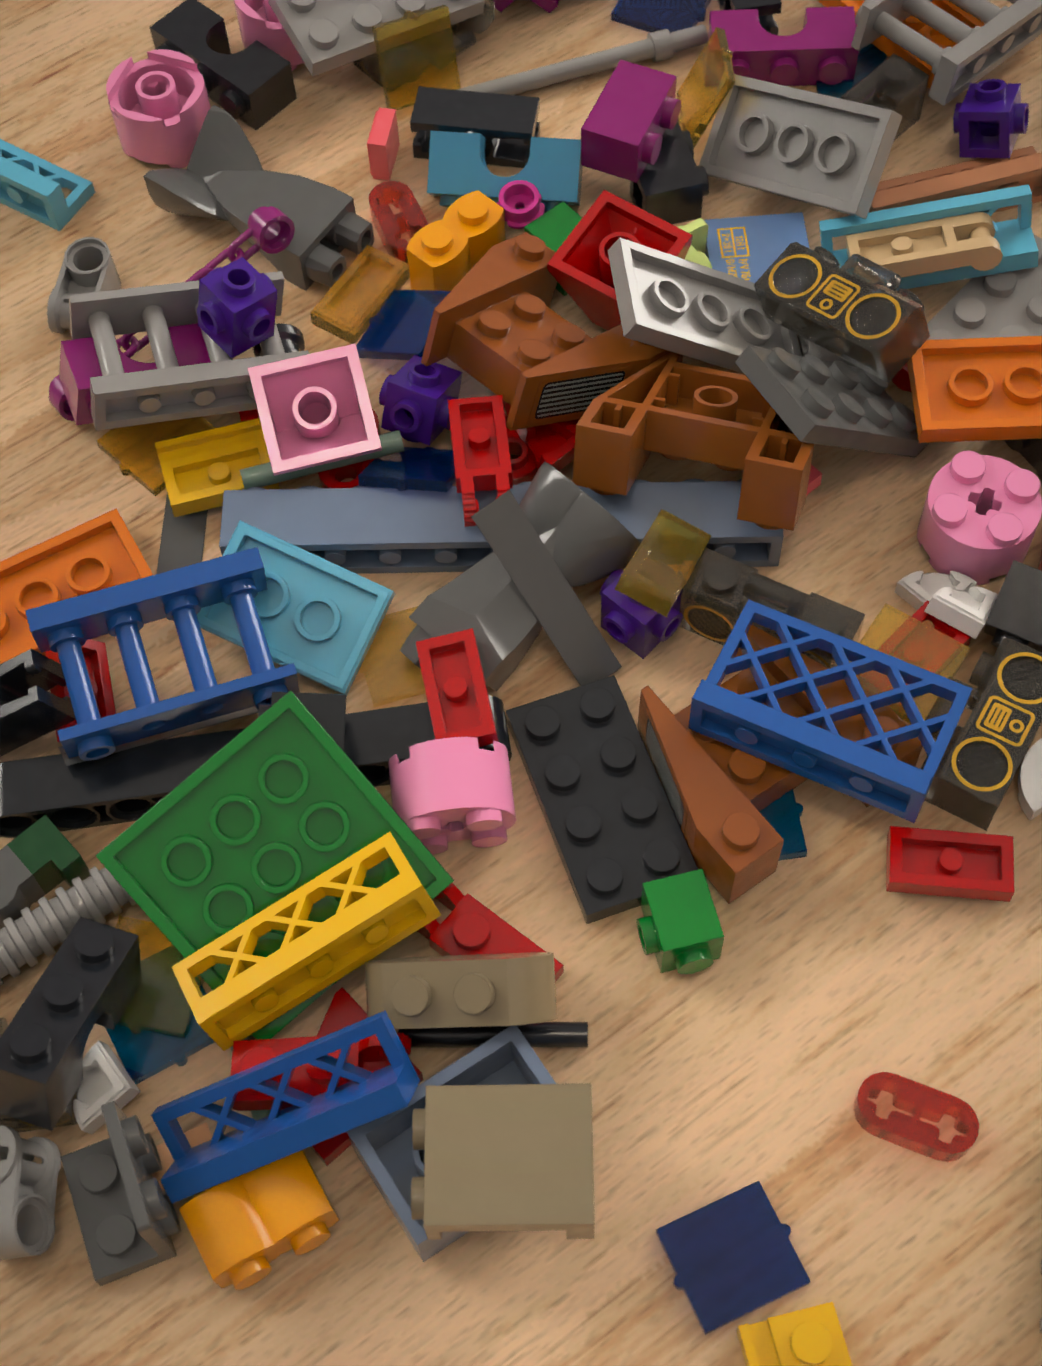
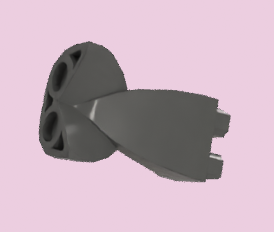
M213 105L206 115L187 169L150 170L143 176L150 197L155 205L161 209L178 215L229 221L241 234L248 229V219L257 208L272 206L280 209L293 221L295 226L294 237L289 246L279 253L269 254L262 249L259 251L278 271H282L287 281L305 291L315 281L334 288L343 279L347 270L345 256L340 254L344 248L358 255H364L374 244L373 226L370 222L356 214L353 197L331 186L303 176L263 170L255 150L238 122L227 111L216 105ZM251 238L248 239L252 245L255 244Z
M545 461L543 462L519 505L570 586L576 587L608 577L613 571L624 569L631 564L644 550L634 535L560 471ZM493 551L451 582L426 597L409 616L417 626L411 631L400 651L421 669L416 641L473 628L486 686L497 691L517 668L538 637L542 625Z

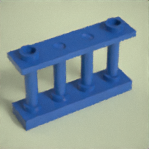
M258 547L25 610L31 634L40 652L51 650L58 653L77 722L75 726L57 730L59 740L69 758L79 756L81 760L85 761L100 759L112 754L116 750L115 746L256 706V709L259 710V703L271 704L272 691L289 692L292 690V692L300 693L294 663L275 668L255 605L254 597L257 596L258 592L268 590L265 570ZM224 602L232 607L252 675L217 684L197 614L203 607ZM167 618L175 623L194 692L159 701L139 630L146 623ZM109 634L117 639L136 708L101 718L81 646L88 639Z

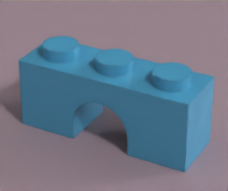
M430 131L427 193L440 197V206L449 207L460 197L477 190L497 203L499 202V192L502 187L515 180L528 181L536 186L542 197L541 203L545 206L544 213L563 201L567 205H580L583 169L581 165V140L531 137L530 156L526 166L513 176L500 177L492 174L487 167L485 161L486 138L483 135L477 133Z

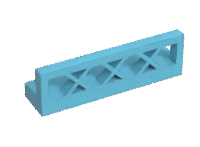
M0 139V203L61 231L94 195L93 183ZM62 188H68L72 190V192L66 199L64 197Z
M1026 184L868 212L866 219L851 215L819 221L823 272L829 275H839L854 283L847 249L833 251L832 237L975 212H984L991 216L998 208L1018 205L1017 219L1001 222L993 221L995 228L994 238L999 241L1003 255L1002 261L995 268L988 271H979L971 265L934 273L885 280L879 283L888 293L1038 267L1039 250L1031 228L1032 192L1030 186ZM843 282L844 285L853 289V292L848 296V299H850L857 291V288Z

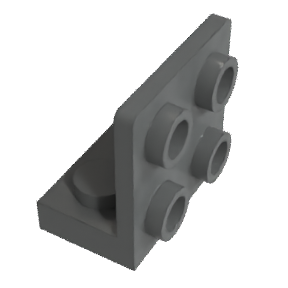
M115 1101L101 1105L110 1138L61 1156L94 1279L100 1286L177 1256L171 1235L181 1232L179 1219L173 1203H171L167 1194H162L157 1179L153 1178L152 1175L162 1170V1164L151 1134H144L137 1115L127 1118Z

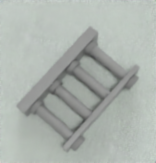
M865 0L855 16L857 28L851 46L860 51L883 35L932 66V73L935 76L928 96L944 106L968 89L971 83H976L1042 34V0H1007L1013 5L1002 8L988 0H948L985 23L982 27L976 26L974 28L969 27L931 3L932 0ZM912 15L957 44L954 47L948 46L943 49L902 23V21Z
M282 271L263 273L271 279L278 290L275 316H280L284 289ZM199 281L69 295L70 333L72 340L93 338L102 376L90 377L91 415L95 431L257 409L248 368L307 355L309 352L306 350L285 353L275 323L274 335L260 343L264 356L233 360L201 329L211 362L179 366L168 327L198 323ZM147 331L157 369L124 373L115 335Z

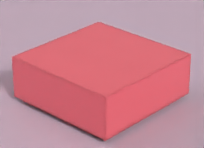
M379 107L375 113L367 141L370 171L373 179L390 181L400 146L396 109Z

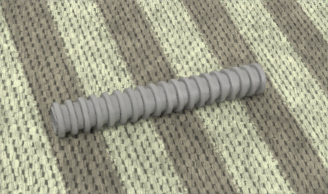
M94 866L89 869L91 876L83 881L77 876L72 879L74 886L66 891L62 886L55 889L56 897L49 901L46 897L40 898L38 900L39 907L32 911L29 907L20 910L22 917L15 921L11 917L3 920L5 927L0 929V986L4 984L2 978L6 975L11 974L12 977L20 975V967L26 963L30 967L38 964L36 957L45 953L48 957L55 954L53 947L61 942L62 944L64 943L80 917L105 924L106 920L104 917L113 912L115 916L123 913L121 906L128 902L132 906L137 903L105 867L98 870Z

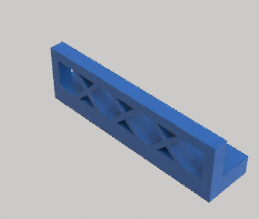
M386 1010L157 1107L151 1116L174 1159V1162L160 1180L171 1203L185 1199L407 1107L420 1079ZM376 1034L391 1065L370 1072L346 1061L353 1043ZM341 1049L338 1059L327 1055ZM308 1063L333 1073L327 1091L317 1096H312L289 1087L294 1069ZM283 1073L280 1083L270 1079ZM341 1077L352 1080L338 1086ZM251 1088L275 1097L269 1116L256 1120L232 1111L238 1092ZM226 1097L223 1107L214 1104V1102ZM283 1101L293 1104V1106L281 1110ZM190 1112L218 1122L212 1140L191 1148L176 1119ZM227 1125L236 1129L224 1134Z

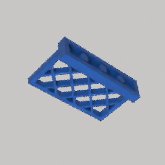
M748 599L707 679L701 680L692 697L688 729L915 823L973 688ZM754 622L776 631L782 644L754 652L747 633ZM740 648L743 655L735 657ZM815 648L822 649L832 654L837 666L810 674L800 653ZM789 657L798 678L770 686L761 664ZM749 668L759 690L740 695L720 687L725 675ZM872 670L887 675L894 689L866 697L856 675ZM844 679L854 701L827 709L816 687ZM805 691L815 712L795 718L782 712L777 699ZM931 693L953 703L947 714L924 720L913 698ZM901 702L911 725L884 733L873 710ZM861 714L872 737L854 742L839 736L833 722ZM940 730L936 741H934L931 733ZM918 737L928 756L923 770L898 760L891 745Z

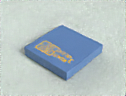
M803 212L704 220L708 224L705 255L708 257L712 269L770 288L769 275L778 262L796 254L811 256ZM799 257L782 263L773 275V285L776 290L787 295L799 294L803 282L810 276L815 275L812 261ZM799 297L788 298L789 304H797Z

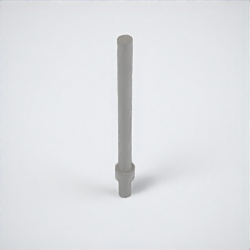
M704 24L671 33L668 29L648 33L645 40L456 90L515 95L616 68L620 59L635 63L650 58L653 62L673 58L674 52L707 44L708 33Z

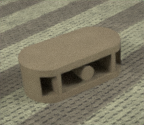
M527 952L427 956L365 962L367 1018L386 1010L395 1029L514 1026L543 1023L557 1019L554 953Z

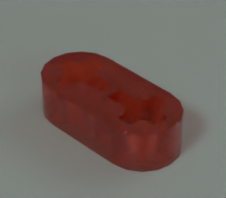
M398 181L382 182L370 191L368 197L371 219L389 257L395 263L408 267L406 250L408 242L401 238V234L407 232L411 239L420 229L428 225V222L413 192L407 185ZM388 204H393L395 208H399L400 213L394 215Z
M880 1072L872 1074L863 1081L854 1099L853 1111L856 1121L863 1130L875 1137L935 1160L944 1162L959 1160L968 1153L979 1134L977 1115L968 1103L958 1097L894 1073ZM882 1091H887L894 1095L892 1099L894 1107L912 1115L909 1116L899 1111H892L887 1119L880 1118L875 1115L877 1110L876 1104L867 1100V1097L877 1099ZM944 1114L950 1115L955 1118L954 1129L964 1135H955L950 1143H944L938 1139L940 1129L935 1125L919 1120L920 1117L939 1123Z

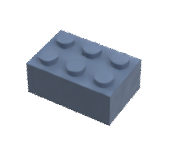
M517 1025L508 1027L419 1084L407 1107L347 1131L355 1153L423 1262L469 1231L442 1232V1239L428 1240L423 1220H412V1177H424L425 1150H413V1109L425 1108L426 1086L556 1084Z

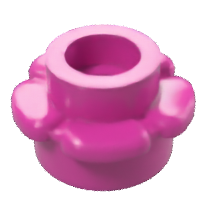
M511 181L504 185L499 192V202L497 204L504 208L505 221L510 228L524 229V226L543 215L545 211V206L541 203V194L536 186L528 181Z

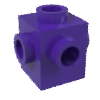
M986 79L979 83L970 84L963 102L956 103L953 117L954 133H959V153L961 158H1010L1019 134H1026L1028 128L1029 104L1021 103V83H1005L1000 79Z
M243 257L224 267L215 268L205 277L199 279L198 326L229 357L234 358L274 335L278 290L267 275L259 273Z
M414 355L395 375L390 374L382 385L379 395V404L384 406L381 428L391 432L399 430L401 437L405 440L424 443L430 446L444 429L450 430L448 400L459 398L463 372L439 363L426 367L421 363L422 357Z
M638 556L625 570L618 569L613 571L603 583L600 590L601 628L607 631L615 640L624 644L644 659L661 641L664 642L669 639L681 624L683 614L681 613L683 587L679 585V582L670 571L661 566L654 567L641 556Z

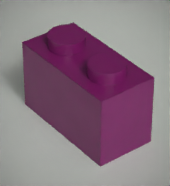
M620 59L581 128V165L637 183L646 165H653L656 162L662 145V135L665 130H672L677 123L681 109V100L675 98L677 76Z

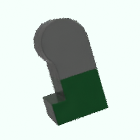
M46 815L0 850V929L5 927L3 920L11 917L15 921L22 917L20 910L25 907L30 908L31 904L36 903L61 882L65 881L71 888L74 886L72 879L79 876L83 881L91 876L82 856Z

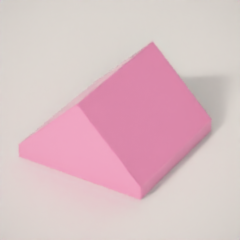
M356 343L248 368L274 476L382 451Z

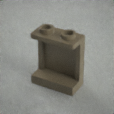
M591 1083L426 1086L425 1108L413 1109V1150H425L424 1177H412L411 1216L412 1220H423L428 1240L442 1239V1232L566 1230V1239H594Z

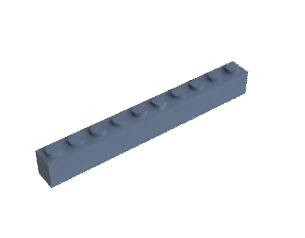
M687 479L682 482L635 480L627 496L619 494L601 495L592 491L591 488L578 486L634 535L644 548L639 556L654 567L779 566L784 537L783 529H763L753 522L737 519L742 479L737 481ZM522 482L510 488L518 504L523 499L531 482ZM426 484L405 488L358 485L353 488L303 486L298 489L251 487L246 490H224L219 543L222 556L239 521H243L356 574L465 572L493 552L478 526L465 527L462 495L457 493L456 486H449L444 491H442L443 489H438L446 486H438L430 490L415 488L429 489V487H434L425 486ZM496 490L475 492L479 511L495 500L497 496Z

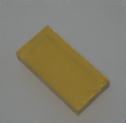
M367 245L310 312L312 324L351 344H355L410 278L408 264Z
M661 509L622 573L615 590L667 617L706 548L711 535Z

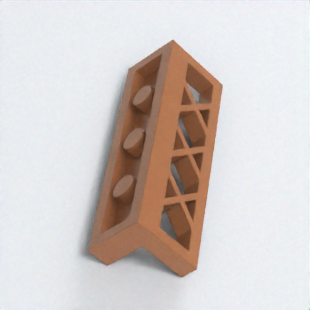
M1033 146L1013 150L1010 158H978L881 181L878 184L869 212L1029 184L1032 192V204L1041 202L1042 152L1037 153ZM1018 205L998 208L994 213L1016 208Z

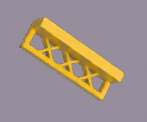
M388 832L173 965L172 969L198 1025L225 1051L233 1046V1041L245 1039L365 964V962H368L441 916V913L417 877L391 832ZM391 857L400 874L378 888L362 886L367 871ZM326 896L341 898L335 915L322 923L307 921L314 903ZM272 929L286 931L280 949L267 957L252 955L259 937ZM218 963L231 965L224 984L203 996L195 977Z

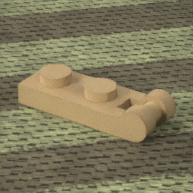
M984 212L846 235L847 255L853 282L856 285L868 284L877 280L882 282L925 273H934L971 265L976 270L988 271L998 266L1003 257L999 241L994 238L995 228L992 218Z

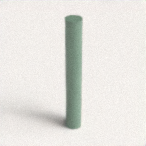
M396 430L380 434L379 439L382 451L276 476L273 475L270 462L241 469L240 473L244 488L246 490L251 487H264L403 452L404 445L400 431Z

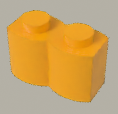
M477 190L465 194L453 202L446 210L442 220L432 222L420 229L411 238L406 249L411 290L436 308L492 246L506 240L504 208Z
M303 1150L211 1187L179 1208L213 1281L222 1289L233 1284L235 1290L245 1289L265 1278L272 1270L269 1263L281 1254L293 1249L295 1255H302L319 1247L330 1238L329 1228L340 1220Z

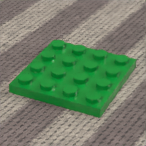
M292 690L95 855L184 958L388 832H391L432 899L454 881ZM391 857L369 869L362 886L378 888L398 876L400 873ZM326 896L314 903L307 921L322 923L335 915L341 898ZM272 929L259 937L252 955L267 957L280 949L286 931ZM218 963L201 973L200 976L214 990L224 984L231 965ZM336 982L251 1035L256 1040L271 1039Z

